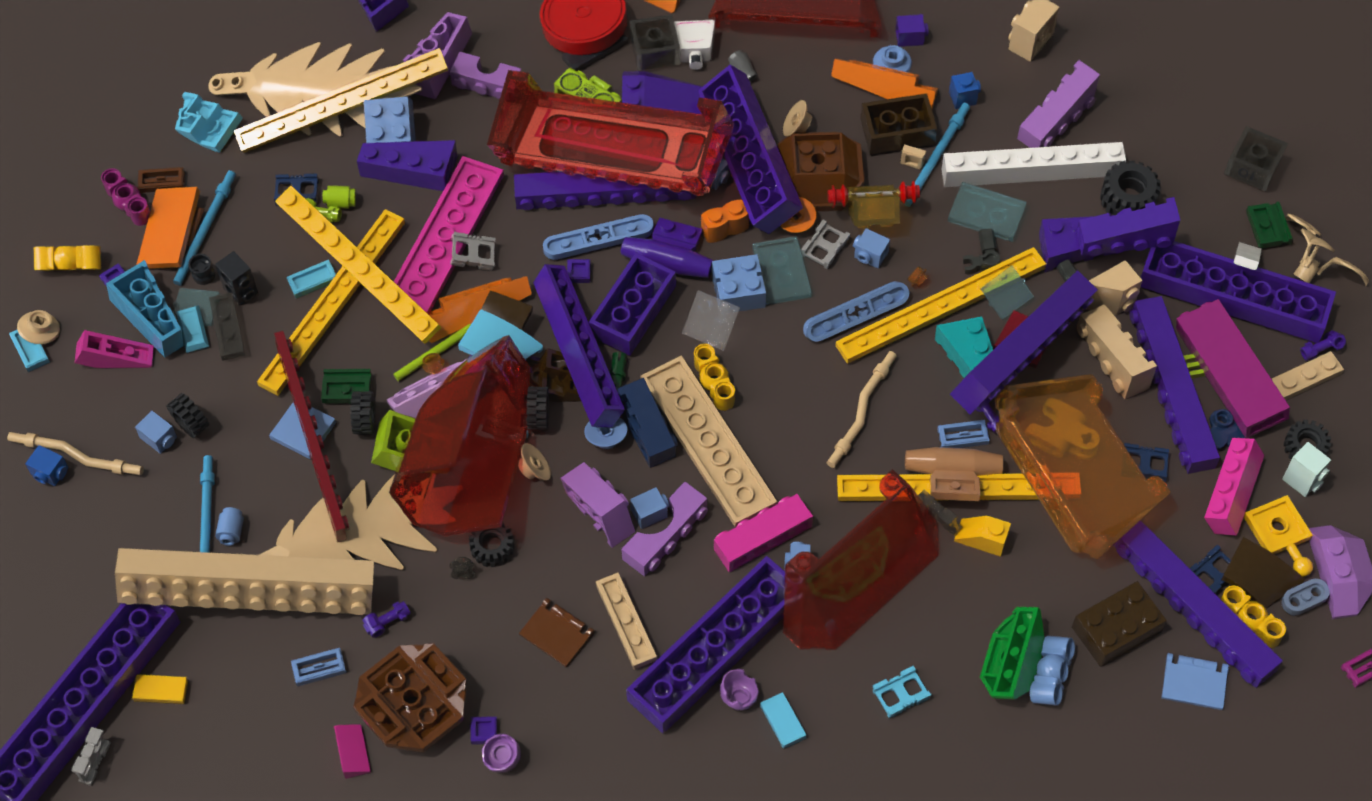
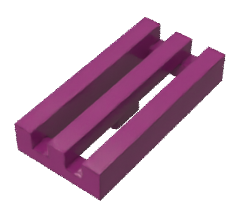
M1372 649L1345 662L1340 667L1342 671L1347 672L1346 676L1349 680L1352 679L1355 688L1372 679V671L1360 678L1357 676L1371 669L1372 661L1354 671L1351 667L1372 657Z

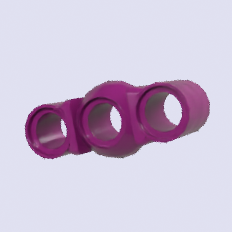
M114 168L105 170L101 175V180L106 193L112 197L114 205L118 209L125 211L126 215L131 217L135 225H146L150 209L147 201L141 197L139 189L133 184L128 183L127 179L122 177L119 170Z

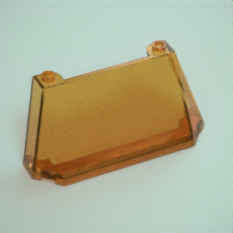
M1093 374L1005 386L995 399V409H999V422L996 423V432L1071 551L1076 553L1084 552L1096 559L1101 558L1171 493L1166 483L1160 477L1152 476L1146 480L1097 405L1102 399L1103 392L1102 386Z

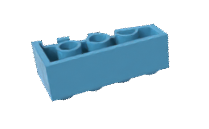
M145 260L106 283L109 300L164 358L184 346L181 328L170 307H168L165 297L159 290L156 280L150 273Z

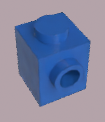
M973 72L951 76L949 94L955 109H959L963 103H967L970 106L976 105L978 93L981 92V85L979 80H975Z
M38 445L25 463L35 480L42 484L47 482L53 486H56L58 481L65 477L68 469L63 456Z

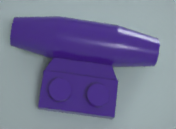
M659 218L653 231L652 239L625 237L621 247V255L632 259L634 254L638 253L683 276L709 278L712 272V261H714L694 252L702 237L703 229Z

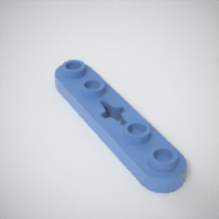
M641 214L553 235L544 240L543 252L547 258L555 260L622 244L625 237L646 238L653 233V220L648 215ZM595 234L602 236V239L597 240Z
M894 281L808 319L803 327L804 335L812 341H822L904 304L909 298V289L904 283ZM855 306L863 308L858 312L859 316L851 314L855 311Z

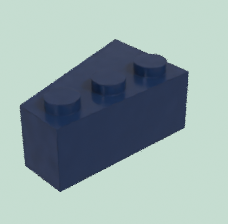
M641 378L618 388V394L625 409L621 416L648 466L651 468L676 457V447H678L676 438L672 433H669L666 420L660 413L645 379Z

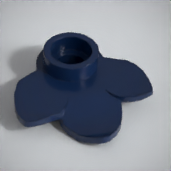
M1219 409L1211 414L1209 422L1212 428L1210 431L1217 449H1221L1225 444L1229 447L1232 438H1245L1228 410Z

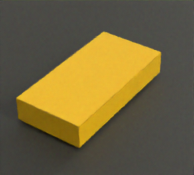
M136 675L132 699L136 702L184 704L188 679L187 677Z

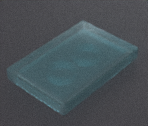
M962 182L949 213L948 221L977 231L991 228L994 231V236L1013 241L1027 202Z
M797 236L752 244L753 254L758 255L761 268V276L763 277L766 290V305L811 298L812 292Z

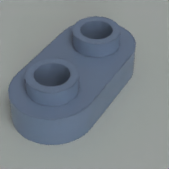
M1311 579L1288 590L1282 598V607L1291 615H1300L1323 604L1330 594L1329 587L1321 579ZM1314 591L1318 593L1319 596H1314L1311 592ZM1294 601L1298 606H1293L1290 602Z

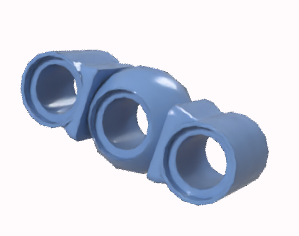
M1045 637L1041 651L1043 658L1038 662L1037 675L1034 676V681L1030 688L1032 703L1055 706L1061 703L1064 690L1062 683L1067 679L1068 665L1071 664V659L1075 652V643L1072 638Z

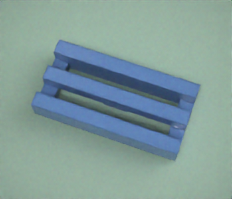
M985 420L938 425L937 428L941 447L945 448L988 445L990 441ZM980 428H981L980 431H972V432L963 431V430H971V429H980ZM963 431L956 434L945 435V433L947 432Z
M340 648L291 661L297 687L346 673ZM337 657L336 660L325 663H318L311 667L298 670V667Z

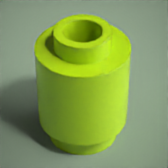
M328 185L327 190H323V203L327 204V208L329 206L341 209L355 207L356 190L350 189V186Z

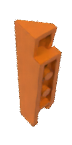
M524 276L515 280L503 278L438 298L441 308L431 310L429 316L441 326V329L429 341L434 343L471 324L480 309H482L490 290L518 301L530 296L532 292L528 277Z

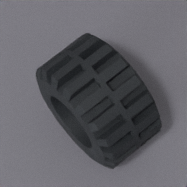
M1129 160V163L1122 161L1119 166L1117 164L1113 165L1111 170L1107 171L1100 194L1102 207L1106 208L1107 213L1116 215L1126 208H1131L1132 211L1146 208L1145 204L1155 202L1156 206L1161 191V181L1157 179L1158 174L1151 172L1152 168L1150 166H1143L1144 163L1142 162L1137 164ZM1130 188L1137 191L1139 194L1131 195L1125 193L1122 189Z

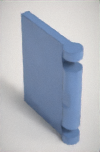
M1167 653L1161 699L1223 710L1228 664L1223 663L1221 672H1216L1217 662L1179 655L1177 664L1172 663L1173 654Z

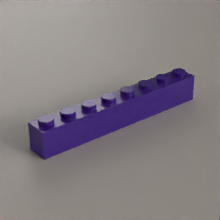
M650 166L627 167L629 169H636L642 171H653L657 169L655 167ZM569 171L514 174L516 210L552 209L554 207H576L582 205L598 206L600 204L618 205L630 202L643 203L646 201L664 202L667 200L696 198V191Z
M545 264L533 284L592 427L612 428L624 412V406L565 266Z
M1159 296L1137 300L1134 302L1132 311H1130V320L1137 328L1138 343L1143 345L1146 352L1144 358L1148 362L1153 360L1157 365L1152 382L1157 385V395L1160 404L1164 405L1166 423L1171 425L1173 443L1178 445L1180 463L1182 466H1185L1188 474L1215 469L1220 456L1163 298Z
M1138 520L1118 536L1115 545L1118 554L1122 558L1127 559L1134 566L1135 571L1140 576H1144L1151 583L1153 589L1157 593L1162 594L1169 601L1170 606L1175 611L1180 612L1186 618L1188 624L1193 629H1197L1204 636L1206 642L1211 647H1215L1222 654L1224 660L1240 672L1242 678L1247 683L1257 688L1278 670L1283 660L1141 520Z

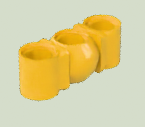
M101 246L34 247V270L101 269Z
M700 344L694 350V367L699 372L701 385L710 391V397L713 398L717 409L722 411L729 410L735 403V388L730 383L728 370L723 364L719 363V358L715 355V350L711 345ZM702 357H707V358H709V359H707V360H702V359H700V358H702ZM726 394L728 397H721L720 395Z
M1239 586L1227 587L1221 600L1269 648L1278 646L1286 632V626L1283 621L1275 618L1272 613L1268 616L1266 608L1256 601H1250L1251 596L1246 595L1245 591ZM1227 598H1232L1237 603H1231ZM1247 614H1252V615H1254L1257 619H1256V620L1251 619V618H1249V616H1248ZM1267 630L1274 631L1277 636L1270 635Z

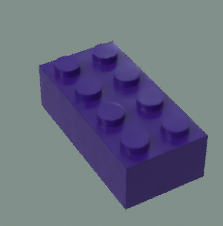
M635 253L589 321L595 339L630 356L675 289L676 272Z

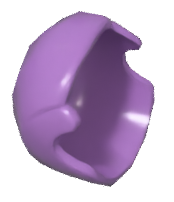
M742 669L730 670L723 676L720 694L726 705L735 710H745L756 703L759 690L754 678H749Z
M508 734L492 736L486 740L482 748L483 763L488 769L496 773L512 770L520 760L521 751L519 744Z

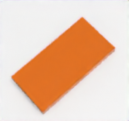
M198 187L156 189L137 264L145 260L148 269L182 266L200 195Z

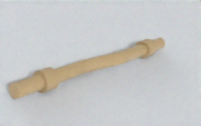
M889 351L884 360L874 368L872 377L860 393L856 421L844 438L840 439L835 445V451L827 461L828 466L835 468L842 456L847 455L851 449V443L865 424L869 396L880 380L885 379L889 373V367L897 357L894 352Z
M9 432L7 437L8 441L22 443L26 447L36 448L40 445L46 448L62 450L85 466L112 470L115 474L123 475L124 473L142 475L144 471L143 466L127 464L124 460L115 459L114 461L91 458L65 441L39 437L38 434L27 433L25 435Z

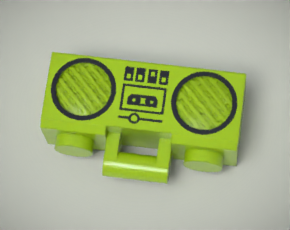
M568 68L554 83L555 97L576 110L618 117L622 113L621 97L615 92L610 93L612 86L595 75L588 80L582 71Z

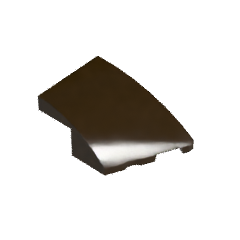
M490 290L481 310L489 312L523 331L533 312V306Z
M547 348L541 358L530 356L526 359L525 363L515 367L513 395L527 398L528 387H548L549 401H581L562 352Z
M1245 537L1242 538L1221 579L1231 585L1239 586L1245 591L1246 595L1251 596L1250 601H1256L1265 608L1271 606L1275 601L1282 599L1288 590L1305 581L1298 572L1279 557Z

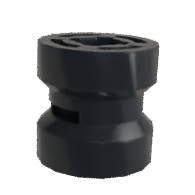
M196 254L190 258L188 266L193 280L199 285L211 283L215 278V270L210 257L206 254Z

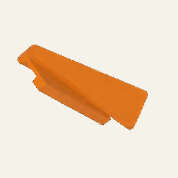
M834 59L832 77L886 99L927 93L931 109H933L939 88L918 84L920 75L856 60H850L849 62Z

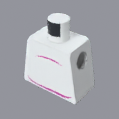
M714 20L673 22V38L679 60L681 62H689L691 69L698 70L702 68V62L711 60L714 41Z

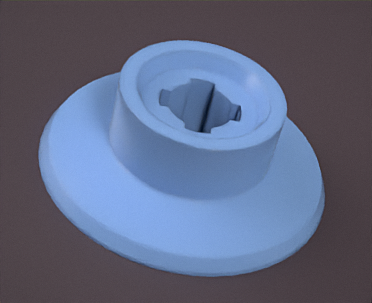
M890 45L876 52L873 64L908 72L912 66V59L906 50L896 45Z
M620 417L612 428L592 427L589 421L585 426L584 434L586 439L593 445L609 449L624 439L627 434V425Z

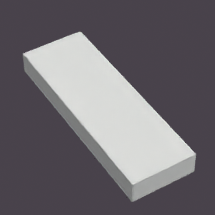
M1239 242L1234 264L1252 270L1257 269L1261 249Z

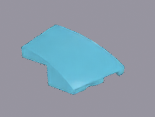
M184 92L182 96L184 105L183 108L179 109V119L176 122L175 130L191 141L220 153L243 117L238 112L223 109L218 103L204 101L197 94Z
M481 309L458 344L459 350L480 358L482 369L493 372L501 377L511 372L514 367L525 363L526 359L534 353H540L543 350L542 344L521 329Z

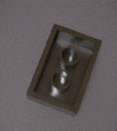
M927 93L862 103L860 120L869 154L903 150L904 145L915 148L935 145L937 126Z
M1136 581L1076 615L1072 629L1098 665L1102 667L1162 633L1167 620L1140 583Z

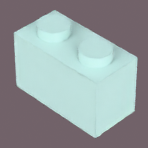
M1307 442L1293 456L1282 480L1304 497L1311 491L1316 493L1324 483L1322 480L1330 472L1327 467L1331 459Z

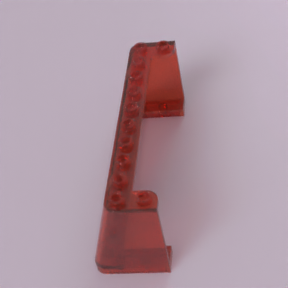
M508 70L487 145L493 151V154L500 159V162L508 166L519 164L527 169L538 167L547 172H555L557 170L571 176L583 174L590 179L602 177L610 182L621 180L634 186H638L640 183L646 184L653 189L665 187L678 193L684 190L690 191L697 196H703L704 193H709L732 135L734 122L720 100L699 98L697 107L701 114L545 92L541 90L529 73Z

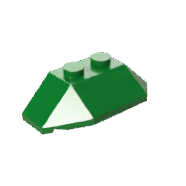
M1016 607L1012 611L1013 614L1006 618L993 632L980 674V679L992 698L1016 699L1030 691L1034 676L1037 675L1038 662L1042 658L1041 651L1045 639L1041 609L1039 607Z

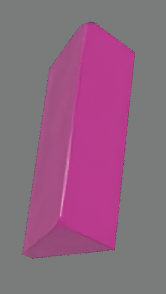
M361 724L334 726L345 779L371 773Z

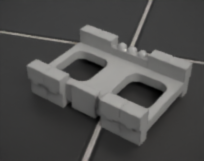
M822 220L816 228V233L811 238V241L807 240L802 247L801 256H806L823 265L825 269H828L839 251L848 242L850 233L846 232L844 234L827 225V221ZM827 231H832L840 236L836 243H831L823 238ZM816 247H820L827 251L828 254L824 259H819L811 254Z
M458 232L452 234V259L450 265L464 267L465 264L475 267L477 265L478 269L492 271L495 266V238L485 236L481 238L479 236L472 237V235L468 236V234ZM457 242L468 244V256L456 253ZM478 246L490 247V259L478 256Z
M91 727L85 740L87 745L84 746L81 752L82 756L77 757L71 770L79 777V782L92 786L98 773L95 769H98V765L102 760L101 756L105 757L111 744L110 741L103 738V730Z

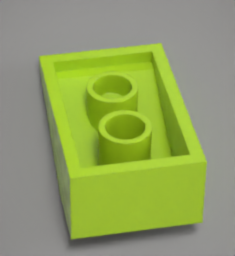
M389 410L379 422L371 463L394 471L448 475L455 432Z

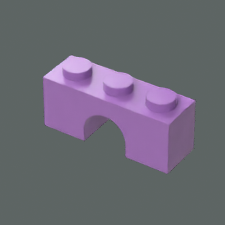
M459 52L450 71L452 85L460 89L465 88L476 91L479 94L494 96L500 100L514 101L522 84L521 68L500 63L495 72L484 74L481 73L480 57Z

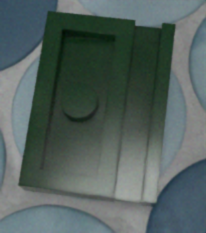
M1280 202L1271 205L1270 203L1247 207L1246 213L1258 248L1280 246L1282 243L1291 244L1293 238Z
M323 369L322 404L351 403L353 391L371 390V369Z

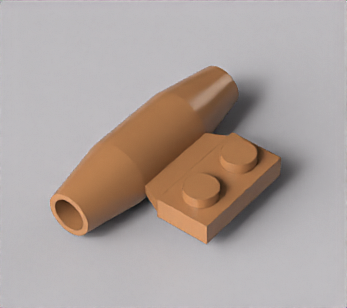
M931 447L906 450L905 470L932 474L930 475V499L979 501L980 481L977 476L1002 474L1003 455L966 448Z

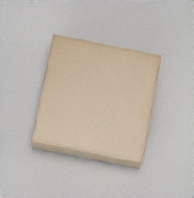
M904 145L901 164L922 170L926 151Z

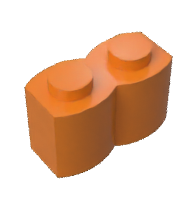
M743 200L730 201L722 208H712L701 215V229H703L702 233L707 243L719 242L728 235H737L749 228V215Z

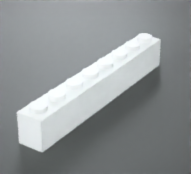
M1122 142L945 153L942 162V176L944 187L1105 177L1107 171L1111 170L1113 165L1117 164L1119 166L1120 162H1126Z

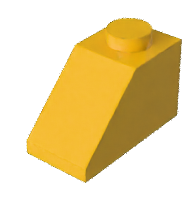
M990 516L963 518L960 521L954 542L1001 557L1011 523Z

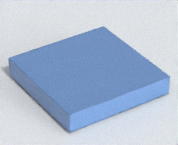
M293 402L269 436L271 440L311 459ZM312 407V410L308 411L310 416L314 415L318 426V429L315 430L316 436L321 435L322 441H324L336 424V420Z

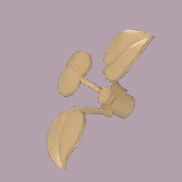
M1288 213L1285 217L1286 221L1299 223L1306 228H1302L1301 231L1308 243L1300 265L1293 273L1294 275L1310 283L1316 273L1321 275L1330 265L1338 264L1348 267L1359 274L1367 286L1369 279L1364 272L1341 258H1332L1322 267L1318 268L1320 263L1314 257L1320 246L1329 249L1333 253L1335 250L1326 241L1316 237V234L1321 236V233L1314 226L1300 217ZM1312 244H1313V245H1316L1315 248H1314V250L1312 251L1311 255L1308 256V255H1309V252H1310V250H1311Z

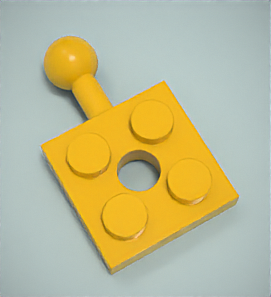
M1288 495L1245 512L1244 519L1261 547L1273 554L1287 550L1294 561L1293 569L1302 577L1311 574L1313 570L1312 561L1302 557L1296 545L1310 540L1313 535ZM1272 522H1280L1284 529H1274Z

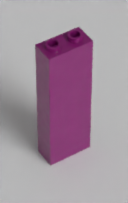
M1219 299L1213 302H1206L1200 308L1191 312H1184L1176 318V331L1191 354L1195 356L1196 362L1198 361L1200 364V368L1203 369L1205 376L1219 398L1232 414L1234 421L1245 438L1289 419L1290 406Z

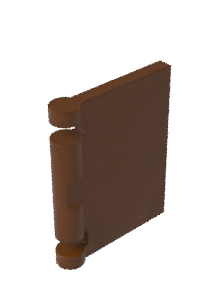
M546 598L519 632V635L567 668L589 638L593 636L595 630L590 627L585 635L581 632L586 624L557 604L550 611L547 610L552 601Z

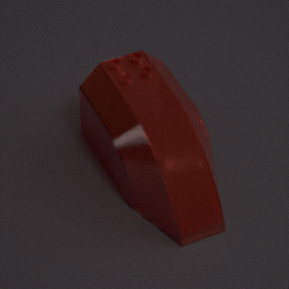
M510 335L494 341L460 364L437 386L416 415L407 435L389 491L391 497L413 525L443 536L501 527L521 457V448L526 439L527 428L523 426V416L527 415V406L524 403V397L528 394L530 383V366Z

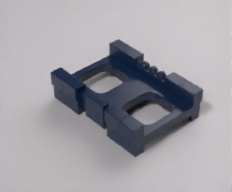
M317 173L299 175V177L298 175H295V177L291 175L290 177L289 174L275 175L274 202L282 195L278 194L279 185L291 184L305 199H312L317 205V184L319 182ZM313 183L314 192L302 194L301 185Z
M1124 443L1120 477L1135 479L1136 476L1146 479L1149 477L1152 482H1166L1169 449L1155 447L1153 450L1152 447L1148 449V447L1144 448L1141 446L1139 448L1137 444ZM1126 455H1139L1140 466L1126 465ZM1150 458H1162L1164 460V470L1151 469Z
M1218 544L1198 564L1195 563L1189 568L1196 576L1205 572L1213 579L1214 583L1209 588L1215 594L1227 582L1221 580L1224 573H1220L1212 563L1218 558H1223L1228 564L1231 561L1220 550L1221 547Z

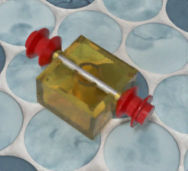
M902 181L899 189H895L893 185L848 187L847 189L844 184H842L841 189H835L834 185H832L831 190L827 191L828 203H832L833 208H835L836 203H841L843 207L848 203V214L853 225L858 228H870L871 225L892 227L894 224L900 223V200L905 204L907 199H911L915 204L916 199L920 198L919 185H915V181H912L909 186H906L905 182Z

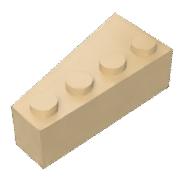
M1105 304L1081 314L1077 324L1078 334L1081 338H1085L1091 354L1098 358L1103 372L1106 375L1108 374L1113 381V387L1116 392L1121 393L1125 400L1148 390L1157 365L1153 360L1148 362L1144 358L1146 352L1142 347L1136 348L1134 346L1133 337L1129 332L1123 333L1121 331V323Z

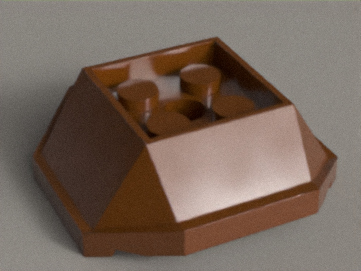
M842 132L795 133L776 144L798 197L810 201L815 207L816 212L842 211L845 208L841 203H836L835 208H833L832 203H828L827 191L831 190L832 185H834L835 189H841L842 184H844L848 189V193H858L864 186L861 144L848 138Z
M434 643L399 645L359 677L353 707L355 712L386 747L425 752L464 721L467 681ZM411 697L418 698L413 704L406 703Z

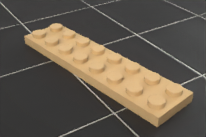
M682 356L640 376V378L645 379L657 407L734 527L745 519L750 520L754 518L761 510L777 505V500Z

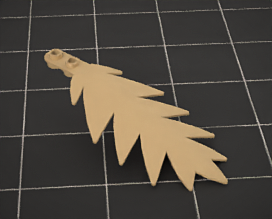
M317 42L273 64L278 56L274 53L257 63L250 72L217 74L211 78L209 90L214 95L221 96L248 93L255 107L266 117H269L270 112L266 101L279 113L302 104L303 101L307 102L394 66L369 73L385 52L384 49H380L340 69L352 48V44L349 43L309 67L321 46V43ZM414 84L379 99L408 97L422 91V88ZM364 105L345 112L365 128ZM338 115L322 121L330 130L339 137H342L343 134ZM310 127L301 130L307 135H311Z
M397 471L381 488L367 508L366 482L361 480L343 503V509L340 510L341 516L346 515L350 530H346L347 540L337 542L324 499L322 498L300 523L295 533L294 520L291 519L279 534L276 542L277 546L260 555L354 560L348 553L349 551L361 558L374 561L386 567L403 570L404 566L381 538L409 548L437 552V548L412 525L439 527L457 524L456 519L442 509L451 504L465 489L463 487L433 489L436 476L432 474L418 482L399 498L402 472Z

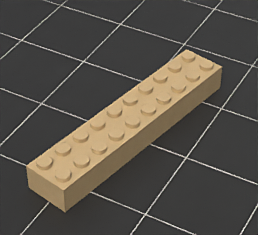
M119 548L115 569L117 603L128 605L150 604L153 606L239 608L257 611L278 610L281 612L371 614L374 561Z

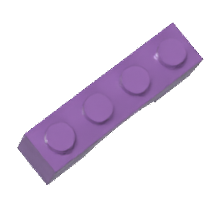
M686 482L669 498V509L673 515L671 524L665 530L656 534L637 532L621 549L622 560L644 577L649 571L653 572L656 570L661 562L660 559L665 554H670L676 547V542L681 537H686L696 520H702L708 511L707 498Z

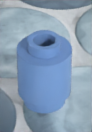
M224 508L223 512L219 515L215 537L223 545L231 546L240 541L244 518L239 509Z

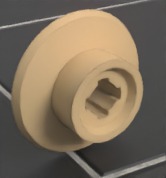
M804 100L797 102L789 111L783 125L784 136H790L796 132L804 133L808 129L812 116L807 113V104Z
M35 310L26 313L19 319L17 330L20 336L28 342L46 344L58 337L60 325L55 317L46 311Z
M523 444L521 448L522 458L518 460V466L522 474L531 480L535 477L540 480H549L551 478V470L543 454L533 445Z

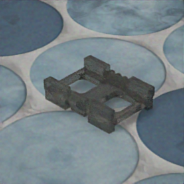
M923 490L916 497V500L923 504L921 510L931 518L935 517L940 524H944L943 528L954 537L962 529V526L956 521L958 517L948 508L944 509V506H941L938 501H934L935 498L926 490Z

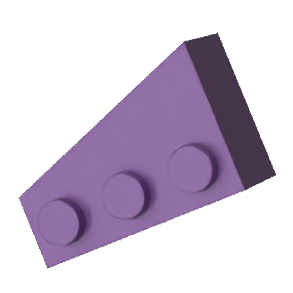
M583 462L561 477L566 494L584 515L588 514L596 521L593 525L597 531L603 529L608 539L607 543L612 548L635 532L627 509L629 503L622 493L617 494L612 484L608 480L604 481L595 468L591 469Z

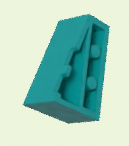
M982 316L940 324L936 327L935 341L943 347L950 361L953 360L963 378L993 351Z

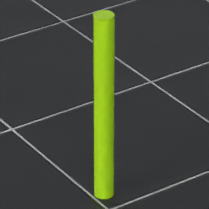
M471 324L460 329L393 374L395 379L399 382L461 341Z

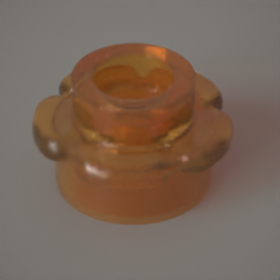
M918 266L908 277L907 280L912 284V287L915 284L920 286L928 277L925 274L926 268L923 270Z
M438 353L428 354L422 360V368L430 374L439 373L445 364L444 359Z

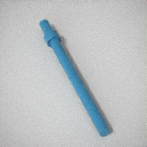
M963 103L957 114H954L950 119L949 127L915 181V185H919L920 190L955 132L962 127L965 121L964 117L970 109L969 104ZM907 199L904 205L910 207L913 202L911 199Z
M229 170L223 182L218 185L215 191L216 196L182 262V266L173 280L174 284L182 285L189 271L188 262L190 258L197 254L223 200L228 197L231 191L230 186L236 176L235 172Z
M206 455L203 457V472L200 474V484L202 485L200 552L210 553L212 486L215 484V474L213 473V456Z

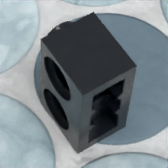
M234 251L215 264L223 289L239 305L250 301L258 293L251 268Z

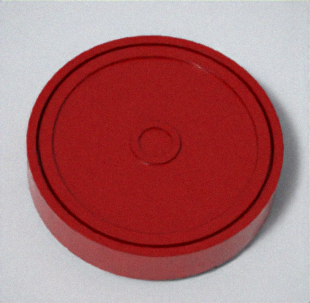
M544 0L540 9V21L546 40L557 50L573 55L592 54L610 47L623 35L628 20L624 0Z

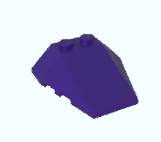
M623 71L622 119L671 128L681 123L691 131L711 127V122L698 93V90L703 86L646 71Z

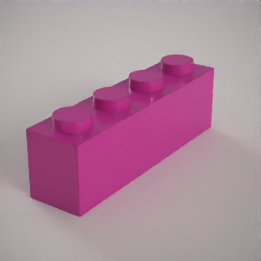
M1232 438L1204 517L1214 534L1236 536L1238 534L1265 456L1255 439Z
M798 494L792 497H784L774 507L765 508L754 518L741 521L734 529L719 533L714 539V551L728 572H731L811 528L813 515Z

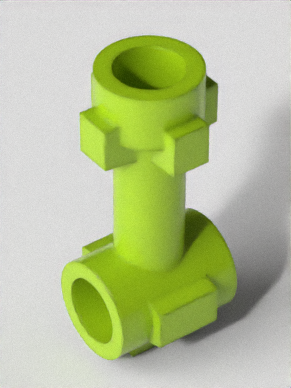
M306 198L329 222L340 221L342 215L341 208L329 206L328 209L316 207L314 200Z

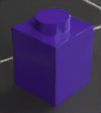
M923 15L897 16L895 28L897 45L899 47L924 45V38L928 36V24L924 23Z

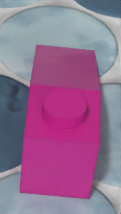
M84 330L76 345L75 363L95 368H150L152 366L154 346Z

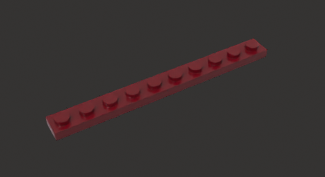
M284 331L274 333L276 348L337 542L347 540L346 530H350L346 515L341 516L340 510L343 509L340 495L335 496L336 482L334 476H329L327 469H330L328 456L322 455L321 449H324L321 435L316 436L315 430L318 429L316 418L314 415L310 416L308 411L312 410L309 396L304 397L302 392L306 390L303 377H298L296 373L300 371L297 358H292L290 354L294 352L291 339L285 338Z

